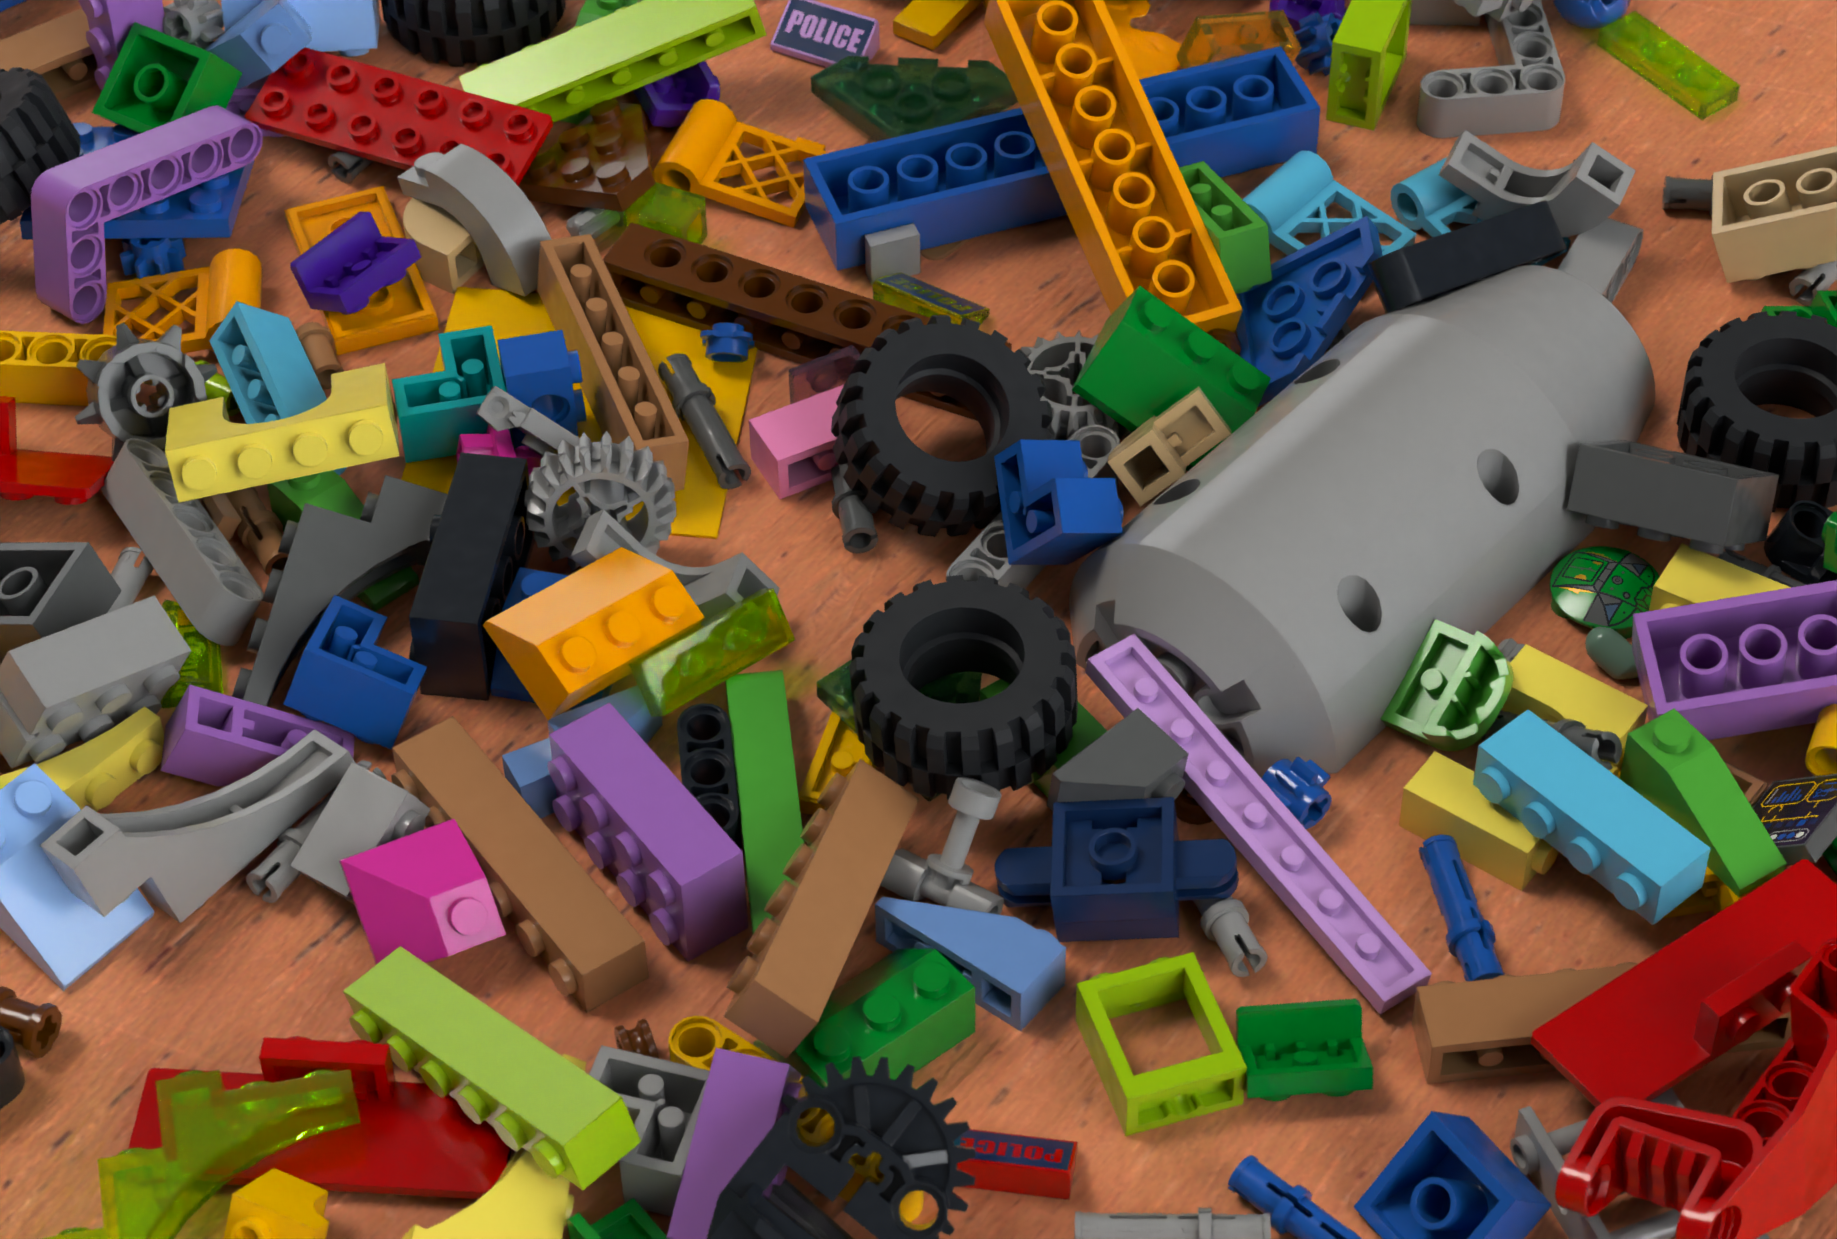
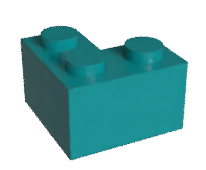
M492 325L438 334L444 371L392 379L406 463L456 455L460 434L487 433L488 424L476 413L494 386L506 392ZM509 429L510 436H511V440H512V444H513L512 429Z

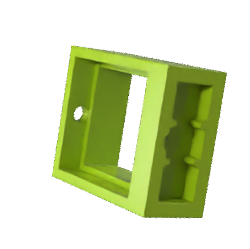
M1351 0L1332 42L1326 120L1375 130L1406 59L1412 0Z
M1194 952L1173 958L1161 957L1146 965L1116 973H1101L1090 980L1076 984L1075 1020L1125 1136L1244 1104L1247 1066ZM1186 999L1211 1055L1133 1076L1109 1019Z

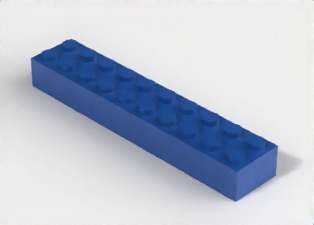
M1281 46L1139 79L1178 167L1204 161L1221 178L1286 162L1301 150L1317 154L1320 106ZM1021 108L803 159L805 206L837 271L865 264V235L914 223L920 234L921 251L1067 215Z

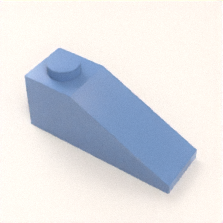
M883 896L875 903L876 942L892 952L897 949H937L975 987V1003L1019 1031H1022L1065 985L1066 947L1060 944L1048 931L1035 929L1017 917Z

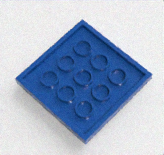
M73 123L81 140L79 157L140 134L120 125L114 127H92L87 123ZM254 160L246 166L104 222V238H230ZM31 206L23 211L20 219L22 240H33Z

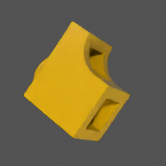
M273 1168L232 1194L224 1239H326L329 1220L323 1217L329 1191Z

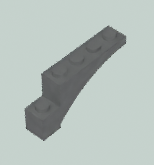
M385 475L379 495L368 492L360 519L305 503L299 523L291 520L287 521L278 552L288 555L284 571L272 568L262 600L273 604L268 621L261 618L256 619L247 651L257 653V657L252 670L241 667L232 697L268 707L270 699L286 670L313 635L334 595L351 601L369 587L415 564L425 566L431 549L429 540L431 521L435 514H442L448 494Z

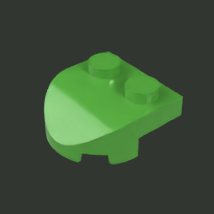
M1435 619L1405 677L1380 719L1387 727L1434 748L1444 751L1465 749L1476 743L1488 731L1503 708L1513 685L1514 675L1512 666L1494 642L1484 634L1476 631L1475 635Z

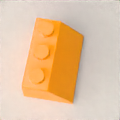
M620 547L488 619L483 626L546 719L550 720L682 645L705 617L673 570Z

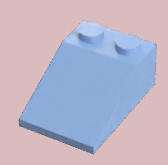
M33 763L0 790V928L65 991L151 919L155 911L138 888L105 917L71 893L40 845L76 815L80 808L48 775Z

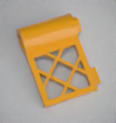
M703 99L692 106L654 169L655 182L661 192L674 200L691 201L700 195L794 228L806 208L804 172L791 174L785 163L803 162L805 158L829 152L825 151V145L798 136L794 141L739 122L734 113L724 103L712 99ZM742 142L762 148L765 154L744 158L739 147ZM773 166L779 175V178L758 182L752 171ZM741 174L747 185L732 188L718 182L721 178ZM788 190L793 199L791 206L787 207L769 201L767 195Z
M227 249L215 255L208 267L166 273L162 276L154 275L142 277L141 279L136 278L107 283L103 335L117 336L116 325L125 323L131 331L136 329L143 333L140 338L156 341L173 324L179 326L186 320L195 325V330L193 333L181 335V352L189 353L211 349L214 352L209 340L236 301L261 309L262 263L250 251ZM197 287V291L182 303L172 299L180 290ZM142 296L146 298L131 312L121 307V301L124 299ZM160 307L170 311L156 325L145 321Z

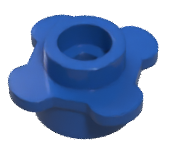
M716 323L712 326V330L700 332V338L703 339L702 345L706 347L705 357L712 361L744 362L748 360V349L755 347L753 334L745 332L744 326L739 324Z

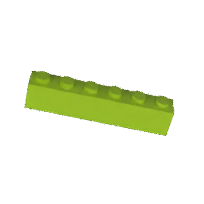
M643 0L631 6L619 8L614 13L587 24L573 27L567 32L541 43L529 45L512 55L492 63L483 64L473 71L460 75L459 79L465 92L548 114L552 117L553 123L589 109L602 101L611 100L757 40L767 34L754 0Z
M401 946L343 990L354 1012V1015L349 1018V1022L361 1040L370 1041L375 1044H389L391 1058L404 1072H408L411 1069L417 1071L437 1096L441 1098L448 1094L452 1096L472 1121L481 1124L485 1120L491 1124L500 1138L514 1151H518L522 1147L532 1154L541 1169L550 1177L555 1179L562 1175L581 1190H584L642 1142L620 1095Z

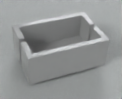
M155 595L7 652L0 665V752L11 768L31 760L38 764L57 756L68 745L80 740L86 743L112 729L144 706L155 714L159 712L162 707L160 703L167 690L179 680L180 674L178 672L192 650Z

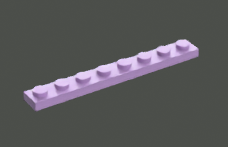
M1135 634L1088 658L1085 673L1124 718L1139 708L1189 753L1183 776L1185 781L1184 788L1380 1015L1415 994L1418 986L1428 985L1432 974Z

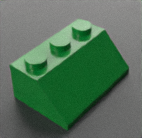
M1139 285L1106 320L1072 391L1133 432L1154 415L1157 417L1194 389L1200 387L1229 426L1232 434L1255 414L1271 378ZM1220 443L1186 466V471L1194 467Z
M897 949L833 990L818 1023L787 1058L758 1039L753 1042V1045L779 1062L790 1064L801 1076L809 1075L823 1088L828 1085L825 1065L833 1062L842 1076L848 1078L850 1077L852 1058L854 1056L861 1057L867 1075L874 1074L881 1056L888 1057L890 1078L896 1079L908 1063L915 1066L914 1072H916L975 1033V987L937 949Z

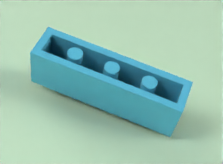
M236 301L209 341L246 424L264 423L288 418L323 403L327 397L290 319ZM346 468L336 469L333 471H335L338 475H341L346 470Z
M1529 709L1478 745L1473 785L1480 790L1482 795L1490 802L1503 807L1522 822L1533 836L1545 840L1568 858L1575 869L1591 876L1614 894L1621 905L1629 910L1636 911L1652 925L1703 886L1711 848Z

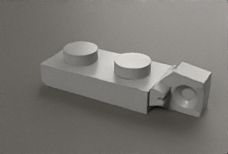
M497 386L490 390L476 413L496 432L516 428L526 434L521 443L541 457L544 456L545 451L558 455V446L562 439L574 447L579 445V438L537 410L526 406Z

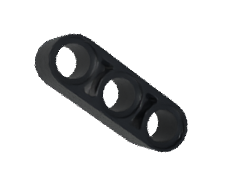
M701 703L692 705L681 713L677 721L682 784L735 844L742 849L728 715L722 708L713 704Z

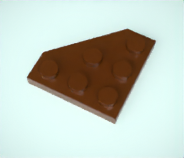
M605 100L593 106L588 117L576 127L561 133L557 143L544 154L534 158L518 187L529 201L624 212L656 184L655 174L651 167V162L653 161L651 144L647 136V131L649 130L648 121L641 104Z

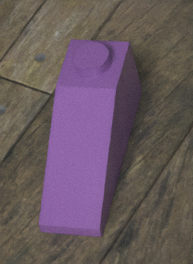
M189 685L165 726L161 771L214 786H228L284 754L314 729L347 749L352 757L354 755L355 736L353 733L336 726Z

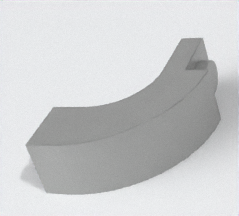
M1465 130L1455 141L1438 175L1478 201L1472 215L1482 221L1547 200L1561 236L1569 237L1591 230L1606 220L1620 206L1636 170L1593 142L1574 162L1563 168L1554 170L1533 169L1512 161Z
M459 144L445 155L439 152H432L419 157L414 162L413 167L397 177L403 195L445 209L466 228L479 248L492 286L522 296H527L537 289L540 241L552 239L532 203L518 185L497 164L477 150Z
M604 509L588 517L571 557L584 568L623 547L673 570L705 617L685 641L698 644L723 643L741 639L765 628L780 588L743 552L712 566H682L666 561L651 553Z

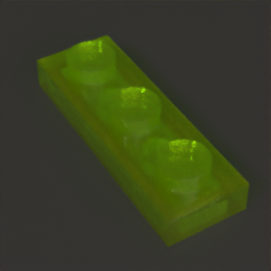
M1633 11L1599 30L1597 43L1599 47L1699 119L1704 120L1738 100L1740 84L1638 12Z
M774 588L760 589L631 662L629 666L651 717L665 716L793 642L795 638Z

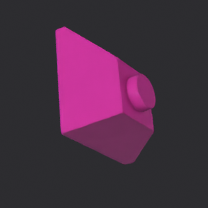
M455 819L447 820L339 860L376 965L400 946L426 963L451 956L506 935L486 876Z

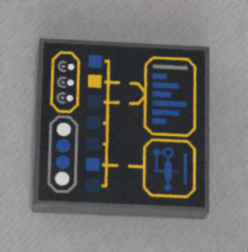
M1837 774L1773 781L1752 807L1787 862V865H1794L1802 859L1816 863L1836 838Z

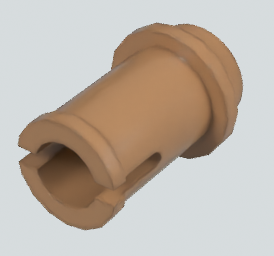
M317 322L305 323L296 329V334L322 389H330L331 374L344 372L332 349L334 341L332 333L328 328Z

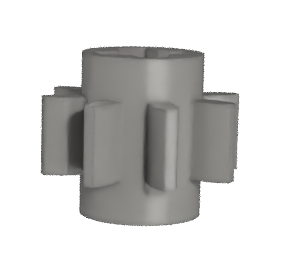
M173 0L174 3L163 7L165 13L163 29L165 34L205 49L215 39L225 33L222 29L224 25L223 11L216 0Z

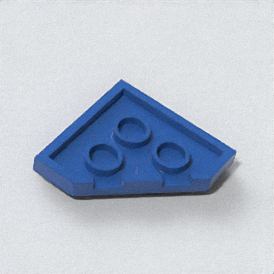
M1368 216L1271 264L1272 281L1255 285L1246 292L1236 293L1243 309L1236 327L1238 340L1241 343L1240 357L1271 378L1259 406L1271 401L1324 355L1373 282V277L1367 264L1383 255L1378 228Z

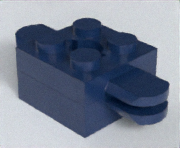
M1174 797L1053 802L1052 846L1006 848L997 857L994 866L999 896L1004 898L1005 906L1009 908L1052 906L1056 935L1059 942L1179 937V901L1227 899L1237 889L1239 881L1236 853L1228 840L1179 841ZM1126 878V881L1123 882V883H1118V884H1110V883H1107L1108 880H1113V881H1115V880H1121V879Z

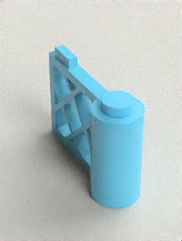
M1301 150L1294 154L1242 199L1268 225L1269 244L1287 255L1308 246L1295 239L1294 236L1296 234L1320 233L1322 239L1330 235V233H1334L1365 216H1368L1378 228V233H1383L1394 240L1391 245H1381L1383 256L1414 244L1417 235L1335 181L1327 163L1319 155L1311 151ZM1333 202H1336L1351 212L1352 218H1327L1325 209Z
M1447 157L1393 185L1390 194L1392 208L1402 224L1412 230L1423 228L1432 238L1451 232L1446 225L1452 222L1475 224L1482 221L1472 215L1478 201L1438 175ZM1562 237L1567 247L1566 250L1532 265L1542 266L1567 252L1570 244L1569 237Z

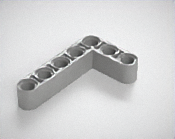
M1534 0L1525 11L1520 12L1517 10L1501 21H1497L1487 13L1484 14L1499 66L1438 70L1430 72L1422 78L1417 113V126L1421 132L1434 138L1459 137L1465 130L1474 136L1543 131L1551 129L1558 124L1565 86V74L1541 0Z

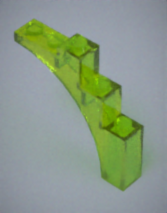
M350 1069L337 1072L317 1070L303 1078L274 1083L255 1081L245 1084L240 1089L229 1091L225 1089L220 1070L210 1072L191 1070L182 1072L174 1078L156 1081L162 1148L151 1150L130 1148L121 1151L116 1156L97 1159L103 1228L88 1229L74 1227L61 1231L57 1236L41 1239H175L187 1220L223 1185L264 1157L312 1135L361 1123Z

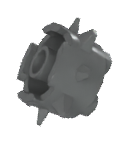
M125 323L116 325L117 344L103 352L98 361L79 359L76 365L88 378L86 389L88 406L75 416L77 424H98L101 430L112 437V461H115L123 444L130 438L147 441L165 453L169 408L206 401L205 382L218 372L215 364L196 365L191 357L181 352V327L173 324L158 340L152 341L144 338L138 339ZM143 382L144 384L156 386V392L149 396L151 405L147 407L146 404L136 400V394L141 391L140 385Z

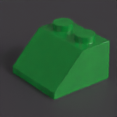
M134 22L92 113L137 133H143L210 106L218 105L226 109L242 72L212 52Z

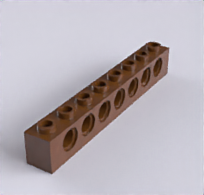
M632 222L603 258L618 293L627 307L701 331L712 330V326L716 323L739 324L744 326L745 332L753 334L754 348L844 378L849 377L864 349L870 348L875 338L887 329H895L897 331L901 322L912 318H920L923 325H927L930 317ZM1006 342L1005 345L1012 351V344ZM922 391L903 396L978 421L967 407L947 395Z

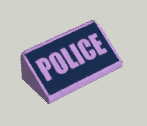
M789 0L770 43V49L858 77L880 48L879 22L874 18L814 0Z

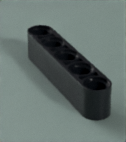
M1547 200L1406 246L1386 254L1367 265L1387 313L1505 270L1538 263L1566 250L1567 247Z

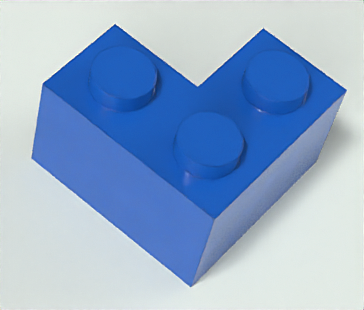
M1020 439L994 456L1009 565H1069L1106 542L1123 534L1122 522L1124 511L1117 495L1115 478H1088L1087 465L1082 460L1080 440Z
M334 595L304 649L283 705L298 710L308 719L324 721L353 733L355 737L363 742L379 744L392 750L409 714L427 667L376 646L388 617Z

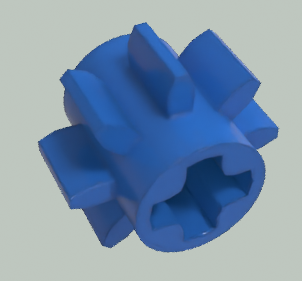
M1316 12L1300 19L1299 25L1301 30L1291 34L1292 56L1300 67L1308 69L1311 75L1320 71L1325 76L1330 74L1332 42L1342 20L1334 18L1332 13L1321 17Z
M183 238L122 239L124 252L120 254V259L125 275L136 273L137 278L141 279L142 277L162 276L166 273L185 270L182 260L186 257Z
M1296 757L1293 763L1289 759H1281L1274 763L1261 778L1305 829L1316 825L1325 816L1331 805V795L1323 788L1331 777L1311 759L1305 762L1300 757Z

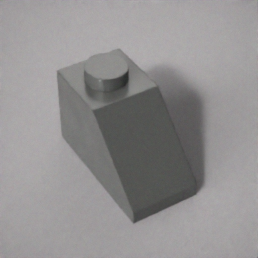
M1137 708L1052 773L1047 807L1053 811V802L1174 797L1175 800L1185 786L1183 776L1189 753Z

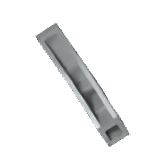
M314 729L284 754L257 771L207 795L180 804L141 812L102 814L97 813L86 805L40 846L71 893L102 916L108 915L140 887L150 902L179 923H182L318 801L331 792L340 783L352 762L355 763L347 749Z

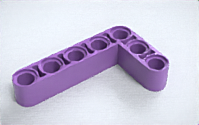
M218 105L210 106L52 167L41 173L35 180L31 191L37 298L44 305L77 323L86 324L96 319L102 312L107 298L104 222L246 166L256 158L262 147L263 135L259 126Z

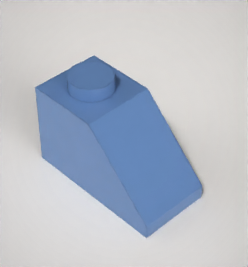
M263 0L204 50L212 52L242 72L235 88L241 89L275 72L312 41L311 27L288 0Z

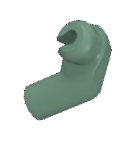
M1597 627L1588 633L1585 640L1587 654L1614 679L1639 678L1632 652V644L1611 628Z

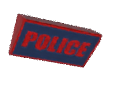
M969 1129L954 1140V1145L975 1148L976 1157L960 1162L956 1167L975 1176V1184L959 1187L1070 1200L1078 1142Z

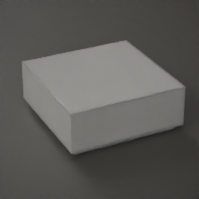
M914 223L865 235L866 275L871 285L883 283L878 281V279L898 274L911 276L921 273L920 234Z

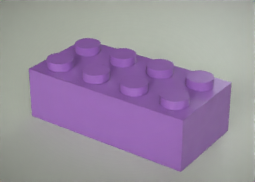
M1837 580L1633 614L1632 652L1644 702L1648 705L1647 715L1649 722L1675 708L1707 740L1816 723L1819 712L1824 707L1837 704Z
M610 702L549 734L552 760L548 762L547 766L556 787L557 799L553 800L552 805L557 819L568 832L575 830L584 840L591 860L598 868L603 869L607 867L616 877L618 887L625 900L632 907L640 905L646 912L655 934L664 945L673 944L689 962L748 928L743 851Z

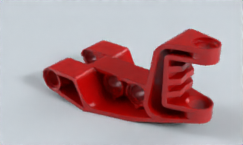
M1837 936L1828 939L1819 947L1791 985V1036L1732 1117L1625 1096L1610 1098L1598 1105L1592 1112L1562 1165L1555 1189L1556 1203L1562 1208L1587 1217H1593L1622 1192H1626L1628 1195L1652 1201L1654 1204L1674 1209L1681 1213L1675 1239H1756L1803 1215L1836 1185Z

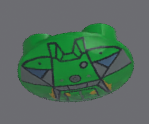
M1606 546L1583 548L1568 554L1555 566L1550 580L1551 609L1559 617L1570 618L1581 625L1593 629L1597 627L1611 628L1627 639L1632 637L1633 614L1649 611L1653 586L1660 576L1652 565L1632 552Z

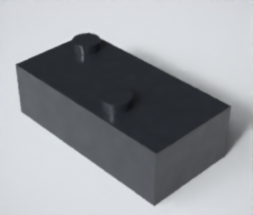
M471 453L460 454L442 514H435L431 521L429 534L431 549L409 615L412 634L409 659L427 667L420 684L421 694L489 700L497 646L483 624L488 619L502 612L519 568L528 567L535 543L534 531L529 530V526L526 523L527 507L524 506L525 491L528 490L529 486L527 459Z

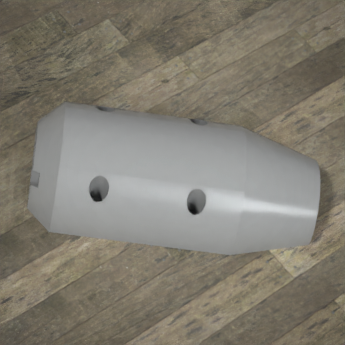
M1536 265L1514 267L1362 323L1122 527L1123 534L1100 546L1080 565L1073 578L1069 597L1076 664L1086 670L1088 658L1135 634L1260 777L1277 761L1289 759L1293 763L1296 757H1300L1305 762L1311 759L1327 774L1338 773L1386 727L1380 718L1405 677L1435 619L1475 635L1476 631L1485 634L1541 581L1559 561L1567 556L1594 530L1595 526L1585 523L1587 514L1567 510L1580 443L1615 440L1637 442L1653 410L1656 396L1652 367L1639 337L1621 312L1593 287L1566 272Z

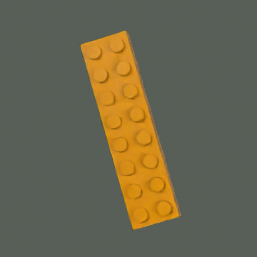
M988 0L984 25L1110 313L1112 314L1140 285L1203 331L1208 332L1217 328L1227 329L1235 333L1243 309L1104 1Z

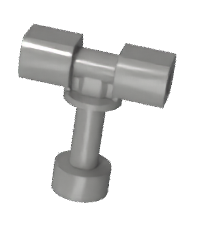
M965 777L956 778L948 803L957 810L942 854H930L927 860L903 848L896 850L880 886L910 901L928 898L942 906L1001 915L1004 898L970 882L974 871L964 862L980 819L991 820L994 818L1002 794L984 782Z

